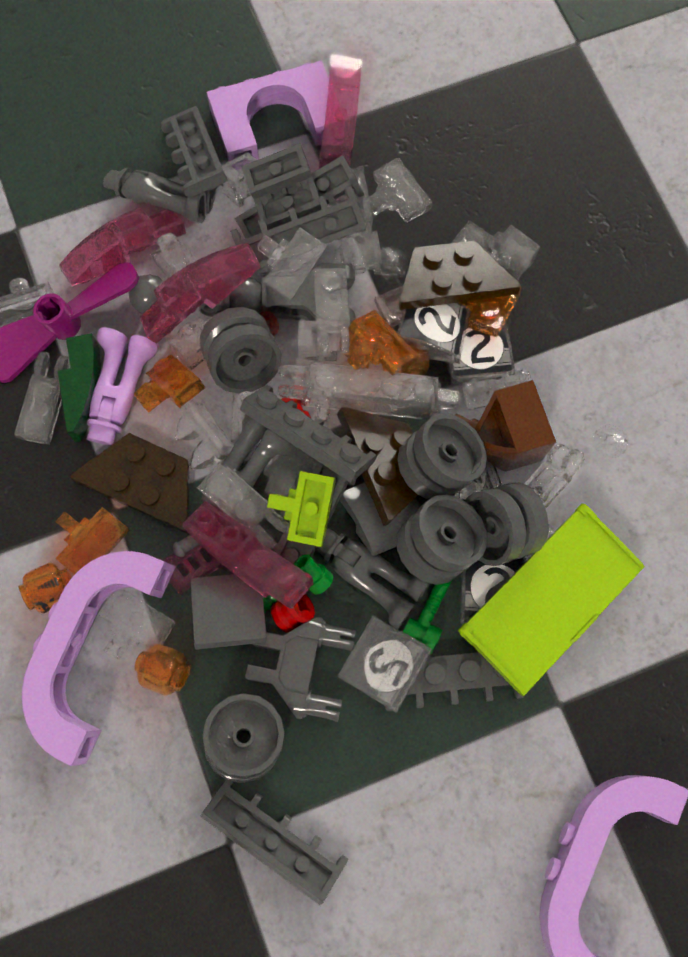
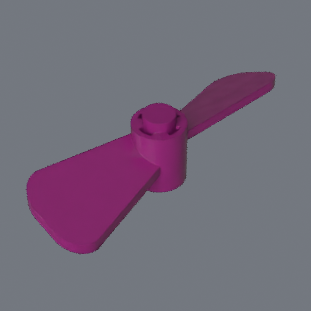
M128 262L116 265L68 303L57 294H45L36 301L33 308L34 315L0 327V382L8 383L14 380L56 338L66 340V338L74 337L81 327L79 316L132 290L139 280V275L134 266Z

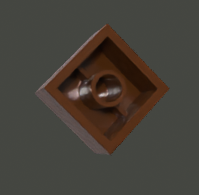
M533 380L494 391L479 421L474 418L471 421L457 413L455 414V416L465 420L477 431L484 443L487 455L486 460L504 472L541 462L556 444V439Z

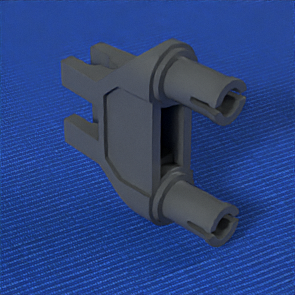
M316 617L284 636L266 632L267 642L253 645L254 647L280 652L277 668L273 670L248 665L245 679L274 686L297 719L302 720L307 715L338 722L340 712L327 710L326 707L341 709L342 699L311 694L312 690L309 689L317 648L325 645L352 652L354 641L340 638L354 640L356 629L351 630L327 625L323 618Z

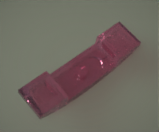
M331 54L318 169L342 155L350 166L358 110L361 59Z

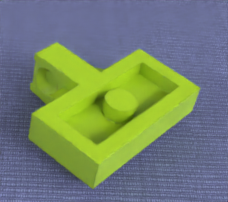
M300 471L297 489L290 488L288 496L269 494L267 508L285 511L284 519L290 521L287 540L323 547L335 488V477Z

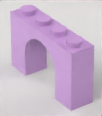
M322 61L306 63L300 67L276 71L270 75L247 79L241 83L226 87L221 86L215 90L207 91L210 113L230 170L259 160L257 143L250 126V121L256 112L268 105L285 104L301 112L307 121L316 146L344 138L345 120Z

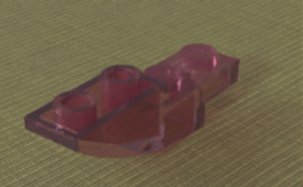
M141 207L109 221L83 239L59 264L60 270L72 286L87 283L91 279L105 275L118 264L131 263L129 257L131 253L141 252L148 247L171 241L175 237L186 234L185 224L173 211L164 210L148 216Z
M244 243L207 255L182 268L156 287L154 292L158 301L140 316L147 338L157 344L184 319L194 313L200 305L205 303L213 309L240 284L250 278L261 267L251 246L248 243Z
M206 501L182 523L183 528L205 550L238 578L266 598L268 595H271L292 609L314 584L311 575L260 543L256 533Z

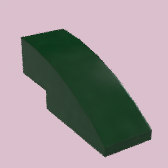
M92 333L66 338L70 368L58 371L66 429L75 442L83 440L89 427L87 421L91 419L89 417L90 403L101 372L100 349Z

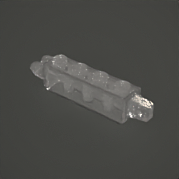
M309 362L307 366L288 364L279 366L280 376L302 380V386H279V396L300 399L301 404L306 407L333 410L348 407L370 414L422 419L429 417L432 413L439 414L441 409H454L459 404V391L442 389L441 384L438 383V377Z

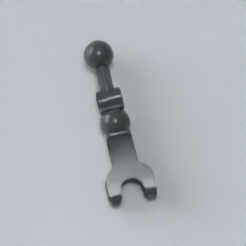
M321 263L305 276L262 277V284L255 278L248 276L236 278L230 283V276L207 275L200 279V286H167L158 276L147 274L139 276L138 283L129 291V300L132 306L141 314L149 316L159 314L167 305H199L200 313L209 317H213L215 314L228 308L244 307L255 310L258 313L262 310L263 317L304 319L312 328L325 334L347 333L356 326V315L350 307L336 305L328 299V296L332 293L347 291L354 284L355 270L347 264Z

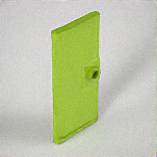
M581 503L575 509V512L547 539L542 549L534 553L458 629L461 637H464L469 644L475 647L521 696H525L645 566L586 504Z

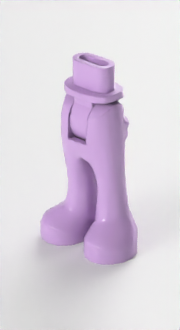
M103 327L98 330L97 341L104 350V362L90 403L89 417L91 419L87 421V425L90 426L87 440L111 446L113 445L116 433H121L122 431L119 426H122L128 416L143 366L156 355L159 345L154 340L139 335H132L129 341L123 333ZM128 347L125 370L120 384L115 386L117 373Z

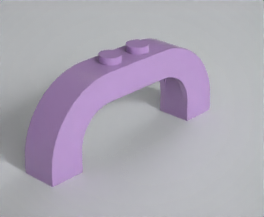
M121 551L109 553L83 566L65 586L59 600L52 605L48 615L49 621L44 632L38 636L34 643V653L25 672L22 686V708L32 736L54 758L70 766L86 764L101 732V729L82 721L71 711L65 693L68 675L100 606L112 593L124 588H135L148 595L162 598L176 566L139 552Z
M625 775L601 783L584 797L578 805L571 822L564 824L559 836V843L562 845L556 858L552 857L545 871V878L548 880L540 904V928L549 957H600L589 951L581 937L579 912L612 827L620 818L632 812H645L663 822L678 825L688 798V789L661 778Z

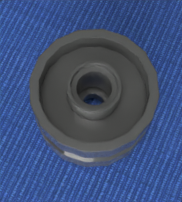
M244 307L228 308L215 314L204 325L200 334V349L217 386L227 392L247 393L265 386L275 377L281 366L282 354L264 317L258 312Z
M441 413L431 417L418 431L405 440L399 448L397 460L400 473L407 485L419 496L429 500L438 495L454 496L464 486L469 485L480 477L486 467L487 455L483 441L471 425L455 415Z
M511 482L499 485L496 488L474 492L465 500L482 518L487 531V547L483 556L479 559L482 563L499 566L516 558L520 559L540 551L547 541L549 530L547 511L541 498L531 487L521 482Z
M438 495L429 499L401 525L397 533V550L402 563L411 574L423 582L435 585L449 583L479 560L487 547V531L482 518L468 503L450 495Z
M243 693L230 696L218 703L207 717L203 731L205 757L213 771L227 781L238 783L258 780L268 773L279 758L283 746L285 733L280 715L271 703L260 696ZM240 732H246L251 738L247 743H240L236 735Z

